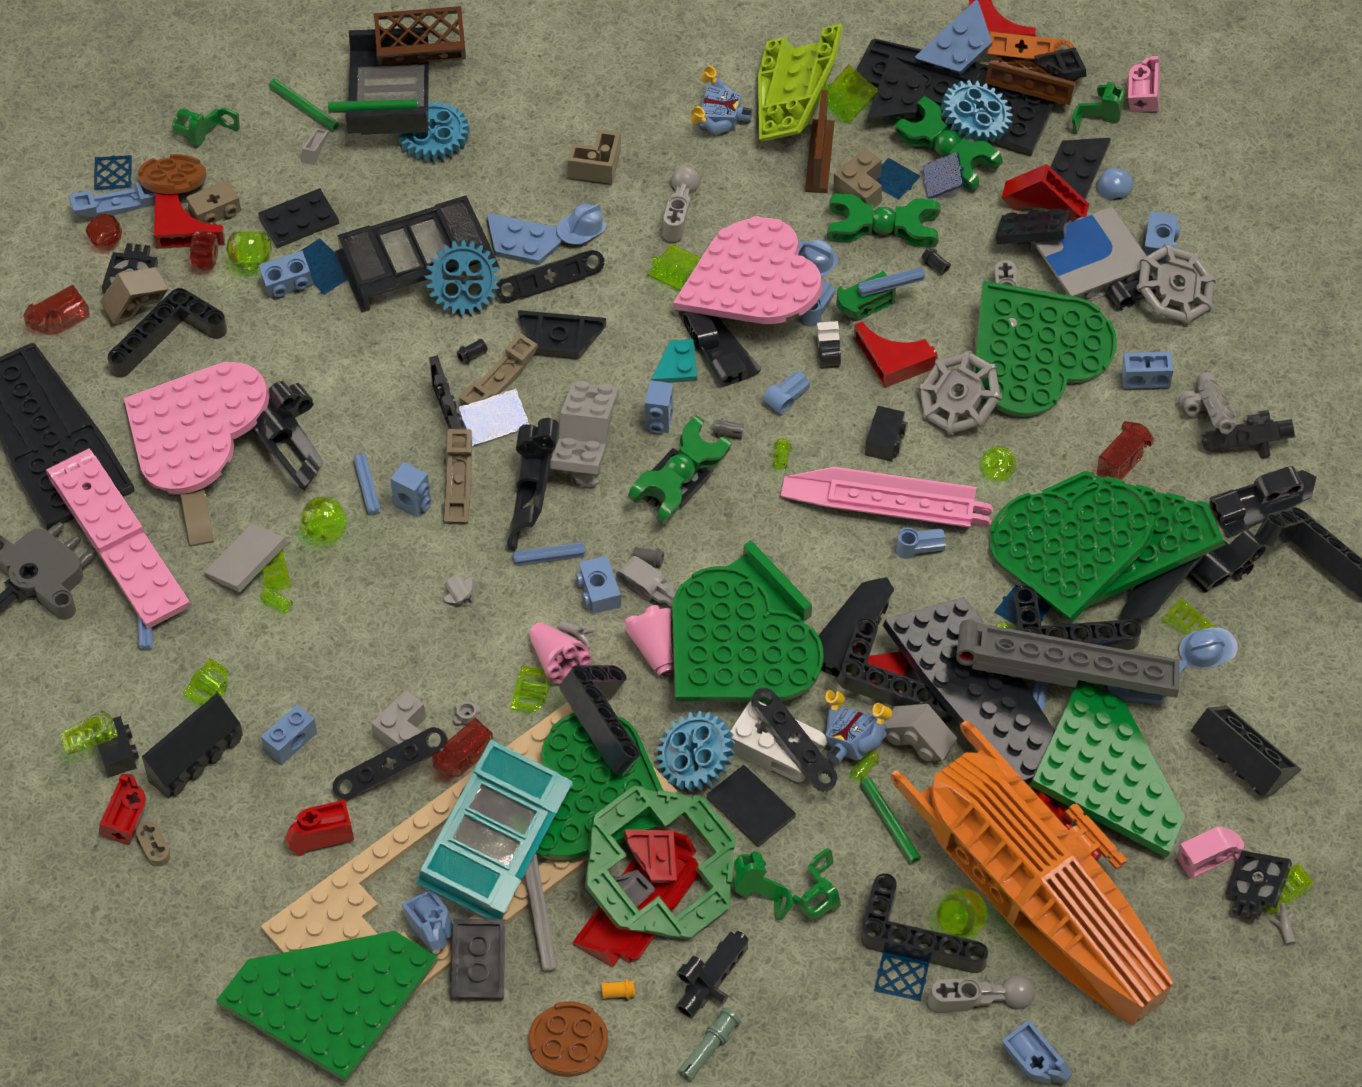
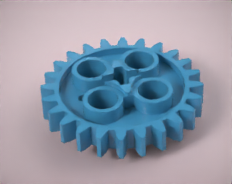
M970 80L967 81L966 85L960 81L958 86L953 84L951 89L948 88L942 99L941 109L944 110L942 116L948 117L945 123H952L951 130L958 129V136L965 134L966 140L973 137L974 142L978 141V139L987 142L989 139L993 143L996 138L1000 140L1002 135L1006 134L1012 123L1011 118L1013 115L1009 113L1011 107L1006 106L1008 101L1001 100L1002 94L996 95L994 93L995 88L987 89L986 83L981 87L978 81H976L975 85H972Z
M431 100L429 104L428 132L397 133L399 144H402L403 151L408 150L409 156L415 153L416 159L424 156V161H427L429 157H432L433 161L436 162L437 157L440 156L442 160H445L446 154L453 157V151L460 152V146H466L465 140L469 139L468 133H470L468 119L464 117L463 111L458 112L457 106L451 109L450 103L442 106V101H439L437 105H434L433 100Z
M461 240L460 246L455 241H452V248L444 244L443 253L436 250L437 259L430 257L434 265L426 266L431 271V274L425 275V278L431 280V283L427 284L426 287L433 288L429 296H438L435 304L444 302L443 310L451 306L452 314L456 312L457 308L461 315H464L465 309H468L469 313L473 314V307L481 311L482 302L487 305L490 304L487 300L488 296L495 298V295L491 292L492 289H499L494 284V281L500 280V277L495 276L494 272L500 269L492 267L496 259L488 260L490 251L482 253V245L474 249L475 244L473 241L469 243L468 247L465 240ZM450 259H454L457 263V268L453 272H448L445 267L446 262ZM472 260H477L480 263V268L477 272L472 273L468 267L469 263ZM462 271H464L465 275L483 276V279H465L463 284H461L460 280L442 279V276H460L462 274ZM451 282L455 283L457 287L455 294L447 295L445 292L446 285ZM472 283H477L480 290L478 294L472 296L468 292V287Z
M699 711L697 716H695L692 712H689L688 719L681 715L679 724L672 721L673 729L664 730L668 736L666 738H659L663 746L656 748L661 753V755L656 757V760L661 763L658 769L663 772L662 776L674 787L677 786L681 790H684L686 787L690 792L696 787L702 791L704 783L712 787L711 780L713 778L720 781L718 774L720 772L727 773L724 766L732 765L728 756L735 755L731 747L736 745V743L730 739L734 735L729 730V726L718 716L714 717L710 712L705 715L702 711Z

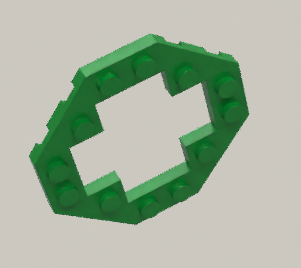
M632 786L592 817L585 888L617 929L689 940L730 908V887L733 878V852L736 837L704 797H689L675 792L653 791L644 789V787ZM646 809L649 810L663 829L683 815L714 854L695 869L711 890L677 916L673 915L660 897H657L639 911L608 872L610 868L627 856L611 835Z

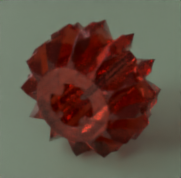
M196 231L192 236L190 263L194 268L207 270L213 269L219 250L216 234L209 231Z

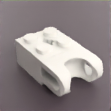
M750 700L731 729L734 736L730 739L736 743L731 749L736 755L769 771H774L799 783L804 781L806 777L763 723L759 714L751 706ZM796 720L821 752L827 745L825 735L819 730ZM790 736L789 741H795L798 744L799 738Z

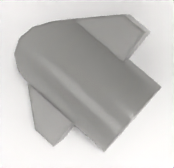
M571 471L570 483L576 488L595 487L599 481L595 478L597 474Z
M458 574L446 581L445 587L449 594L444 599L448 604L470 606L474 603L475 581L471 577L464 580Z

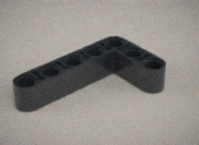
M177 288L172 290L108 353L107 358L111 374L119 378L130 374L182 321L210 338L219 339L224 337L227 333L224 313L186 289Z
M1291 507L1267 515L1255 534L1261 543L1273 547L1292 541L1352 592L1362 598V558L1300 508Z
M1020 585L1014 592L1012 608L1016 630L1123 650H1133L1139 644L1141 626L1137 621L1130 619L1042 626L1035 589L1029 585Z
M870 618L858 620L839 671V685L846 690L894 707L928 704L944 723L952 720L953 717L942 707L940 701L924 683L867 663L878 627L875 621ZM860 631L866 632L868 635H864ZM854 652H858V653H860L862 656H858V655H856ZM847 672L854 674L855 677L848 675ZM871 681H875L879 685H874ZM894 689H899L902 693H898ZM918 697H922L926 702L919 700Z
M615 665L573 666L559 684L560 691L611 770L619 775H625L639 758L640 751L606 698H612L626 681L627 676L622 669Z
M888 873L879 874L875 878L862 925L861 942L865 948L970 973H979L985 969L988 949L983 943L891 922L890 917L896 898L897 881ZM880 888H888L889 891H881ZM875 910H881V911H883L884 913H882V914H877V913H875L874 911H875ZM874 932L877 933L878 936L873 937L868 935V933ZM896 938H901V939H903L904 941H903V942H896V941H894V939H896ZM920 944H927V945H929L930 947H929V948H922V947H920L919 945H920ZM945 950H953L955 953L948 954ZM970 956H979L981 959L974 960Z

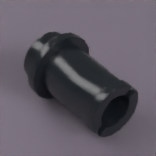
M928 248L921 256L924 264H929L941 275L945 274L951 267L949 262L937 254L936 249Z
M480 338L466 347L460 346L456 353L461 363H470L471 359L486 353L488 348L485 341Z

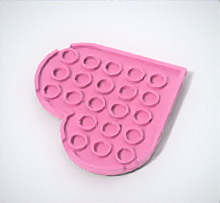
M754 216L719 231V234L710 243L673 304L675 310L759 324H777L786 322V318L792 317L797 313L801 316L810 310L821 296L823 288L822 279L818 268L813 262L803 256H798L799 243L797 235L788 224L779 219Z
M222 362L124 398L140 467L146 480L155 489L166 490L169 494H186L200 490L222 475L221 470L227 462L230 463L234 451L233 439L251 430L257 424L256 420L262 411L265 412L267 409L269 391L262 375L255 368L247 364Z

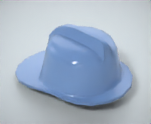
M580 204L574 209L572 214L558 223L557 235L566 243L578 245L588 242L601 234L606 228L602 212L600 211L601 206L599 204Z
M823 240L798 242V256H803L813 262L821 276H827L839 262L831 246Z
M1208 628L1189 633L1182 639L1179 647L1180 657L1183 661H1187L1188 666L1204 669L1218 666L1234 658L1238 650L1235 637L1223 628Z

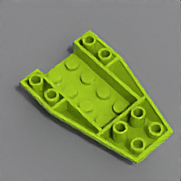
M842 23L822 28L820 40L816 43L794 48L786 37L766 42L758 73L759 140L761 142L799 134L808 125L817 110L821 99V90L825 89L833 68L843 30Z

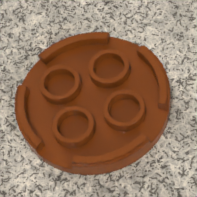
M170 154V158L159 160L151 158L144 162L138 170L139 183L147 190L162 194H177L194 190L201 186L207 177L206 168L200 163L199 159L182 154Z
M565 1001L554 1004L555 1006L537 1015L530 1027L529 1047L534 1060L545 1071L561 1077H574L591 1071L601 1062L608 1047V1030L602 1018L593 1008L583 1003Z

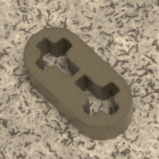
M150 821L141 823L137 827L136 835L149 863L158 867L167 864L171 855L156 823ZM147 830L152 833L153 840L149 841L144 833ZM157 847L159 852L162 853V857L158 858L153 848Z

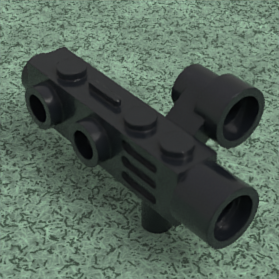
M1269 410L1258 411V414L1247 415L1248 425L1238 424L1228 435L1221 433L1218 428L1205 432L1206 434L1201 435L1203 449L1208 448V451L1259 443L1261 457L1271 456L1269 442L1295 437L1292 419L1273 421V419H1270Z
M730 931L727 937L718 944L716 951L705 964L696 956H692L687 964H682L676 972L678 978L687 984L685 994L676 1004V1008L689 1018H693L711 997L722 1004L727 1001L728 995L718 988L748 950L749 939L745 934L740 931H736L734 934Z

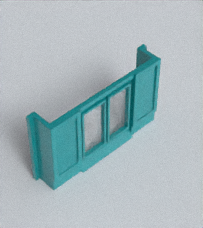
M490 739L448 820L423 863L416 884L485 919H503L513 895L565 796L569 794L573 781Z

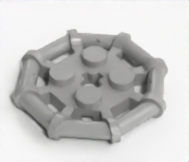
M1164 244L1162 248L1148 256H1143L1139 261L1141 269L1139 284L1136 287L1138 292H1141L1151 305L1156 316L1161 315L1182 321L1183 324H1189L1194 318L1206 311L1210 312L1212 310L1213 288L1216 279L1215 276H1211L1196 252L1190 253L1171 247L1170 244ZM1165 258L1167 263L1160 265L1157 261ZM1175 258L1182 259V260H1185V261H1187V262H1183V261H1180V260H1176ZM1194 268L1199 273V275H1195L1193 273ZM1150 270L1155 272L1154 281H1148ZM1177 279L1178 283L1182 286L1177 287L1173 281ZM1201 285L1204 286V294H1203V295L1200 294V287H1201ZM1152 289H1155V290H1156V292H1155L1156 296H1155V295L1153 294V292L1151 291ZM1195 301L1198 306L1190 310L1188 304ZM1168 304L1178 306L1180 311L1167 308L1166 306Z
M967 350L963 354L942 360L937 359L935 366L924 382L919 384L918 391L921 394L924 412L922 417L924 420H929L950 435L969 428L984 426L985 420L998 401L1002 400L1003 396L1000 394L997 378L998 368L996 365L989 364L975 356L972 351ZM961 364V367L956 371L947 369L948 367ZM972 364L981 370L976 374L969 370V367ZM942 372L943 375L940 378V380L937 382L936 385H933L938 376L940 375V373ZM988 378L990 391L985 390L982 380ZM962 387H964V393L961 396L956 397L957 394L955 393V390H960ZM931 393L937 395V403L934 405L931 403ZM983 398L988 399L978 414L975 409ZM944 410L950 415L947 421L937 414ZM971 414L973 417L957 422L958 416L966 417Z

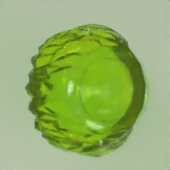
M994 446L988 449L980 459L981 468L985 476L990 480L1005 481L1009 479L1015 472L1017 465L1012 450L1003 446Z

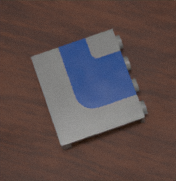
M1113 207L1099 210L1095 214L1078 218L1069 223L1065 239L1031 242L1030 249L1032 253L1036 251L1041 253L1068 296L1079 297L1089 302L1108 295L1107 288L1117 280H1123L1126 283L1139 278L1141 269L1139 261L1143 256H1146Z

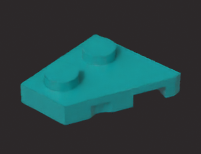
M694 340L670 341L652 376V381L666 383L697 381Z

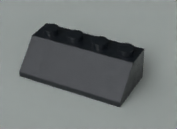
M218 693L213 695L141 756L148 781L168 799L174 794L181 793L185 785L192 778H198L206 766L211 762H217L222 757L223 752L230 746L237 745L243 736L241 723Z
M1227 705L1208 707L1190 730L1196 736L1195 739L1199 744L1215 752L1214 756L1219 761L1228 763L1233 768V773L1251 783V788L1259 795L1275 794L1302 770Z

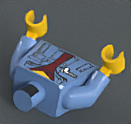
M707 66L701 75V80L704 83L710 82L711 84L707 85L702 107L696 106L691 111V122L693 124L699 123V130H708L714 135L735 131L738 120L751 121L752 108L741 107V95L727 87L719 78H715V68Z
M828 690L825 699L831 703V709H828L825 737L831 750L827 753V757L835 764H839L844 757L861 760L871 750L879 747L881 741L887 736L884 721L891 718L892 710L881 703H876L873 706V715L846 707L838 710L839 706L844 703L845 697L839 691H836L835 697V693Z

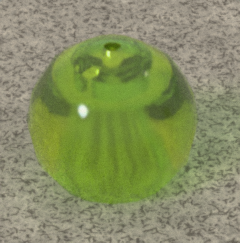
M240 231L231 234L226 249L228 258L233 265L241 270L253 271L260 269V264L268 262L271 257L272 244L265 232Z
M321 496L312 499L305 505L301 512L300 525L304 534L313 542L327 544L336 541L344 534L347 528V518L342 506L336 499Z
M967 888L952 889L943 895L937 904V922L945 934L970 939L981 932L986 925L988 917L987 906L983 898L973 890Z

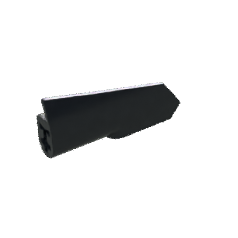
M681 310L678 312L691 339L694 340L696 349L702 350L722 387L749 379L761 371V367L717 316Z
M1293 466L1285 467L1261 475L1254 481V484L1211 496L1209 498L1210 507L1227 535L1231 536L1264 521L1270 513L1294 507L1312 498L1317 477L1304 470L1297 472Z
M1204 555L1138 584L1121 611L1124 619L1136 621L1152 617Z
M888 577L862 582L818 635L823 647L821 671L838 678L851 635L858 620L870 618L875 621L878 627L882 620L880 617L882 614L885 615L889 599L894 592ZM860 631L862 634L868 635L866 632Z

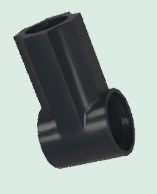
M1149 275L1148 281H1154L1153 277ZM1139 278L1126 283L1123 280H1117L1107 288V294L1118 310L1122 311L1124 307L1130 308L1135 301L1145 298L1141 292H1138L1136 287L1139 284Z

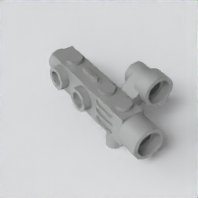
M1204 372L1196 380L1199 393L1196 394L1193 391L1183 392L1179 396V404L1189 416H1194L1200 411L1207 410L1213 425L1220 429L1221 433L1228 435L1237 426L1234 419L1236 413L1232 409L1233 404L1223 394L1214 375Z

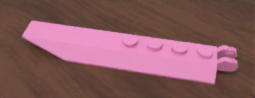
M839 467L785 476L781 492L782 498L824 507L969 528L971 523L975 526L988 527L991 525L990 518L981 514L990 515L993 512L990 504L975 501L977 487Z

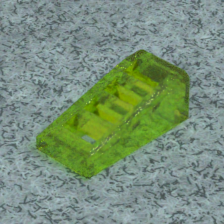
M283 549L278 553L279 557L273 558L262 569L268 593L292 587Z
M1182 597L1162 618L1166 623L1185 635L1202 630L1204 627L1207 629L1217 628ZM1178 611L1183 613L1180 617L1176 615ZM1187 616L1191 618L1188 624L1184 622ZM1195 622L1200 624L1196 630L1191 628Z
M104 710L60 732L67 755L104 743L118 736L113 718ZM82 732H84V733H85V736H86V738H84V739H83L82 734H81ZM74 735H75L76 741H77L75 744H73V740H72V737H71V736H74Z
M1299 863L1291 867L1286 881L1294 890L1291 891L1285 884L1282 892L1285 897H1280L1277 908L1264 906L1270 915L1280 910V903L1283 902L1287 906L1312 890L1314 881Z

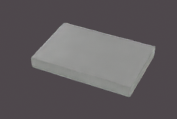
M251 524L204 573L207 578L241 592L288 543L285 537Z

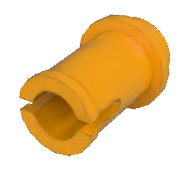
M626 979L625 982H603V999L627 997V1000H630V997H635L634 981Z

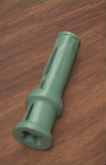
M722 1008L719 1018L713 1025L707 1027L705 1038L682 1067L678 1069V1073L682 1077L687 1076L686 1080L690 1082L693 1080V1077L718 1045L726 1043L728 1040L727 1036L733 1028L741 1024L740 1018L731 1010Z

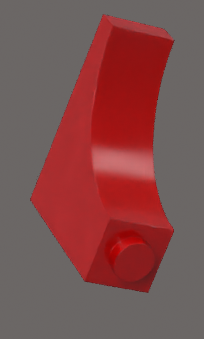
M968 0V7H969L975 0ZM977 0L988 32L1036 37V27L1018 25L1004 18L996 10L992 0ZM1020 40L1018 44H1015V47L1026 48V45Z
M1047 164L1007 180L1001 199L1013 210L1018 211L1026 208L1069 210L1070 218L1074 221L1078 218L1086 217L1089 203Z
M155 193L154 238L157 249L225 245L223 225L208 224L191 217L181 206L178 193Z
M863 321L854 324V339L885 388L928 372L935 366L938 355L933 346L930 347L926 339L915 342L891 341L872 332Z

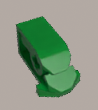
M882 271L862 282L885 277L887 274ZM858 284L845 290L840 286L837 288L836 306L845 315L861 320L895 304L896 288L861 296Z

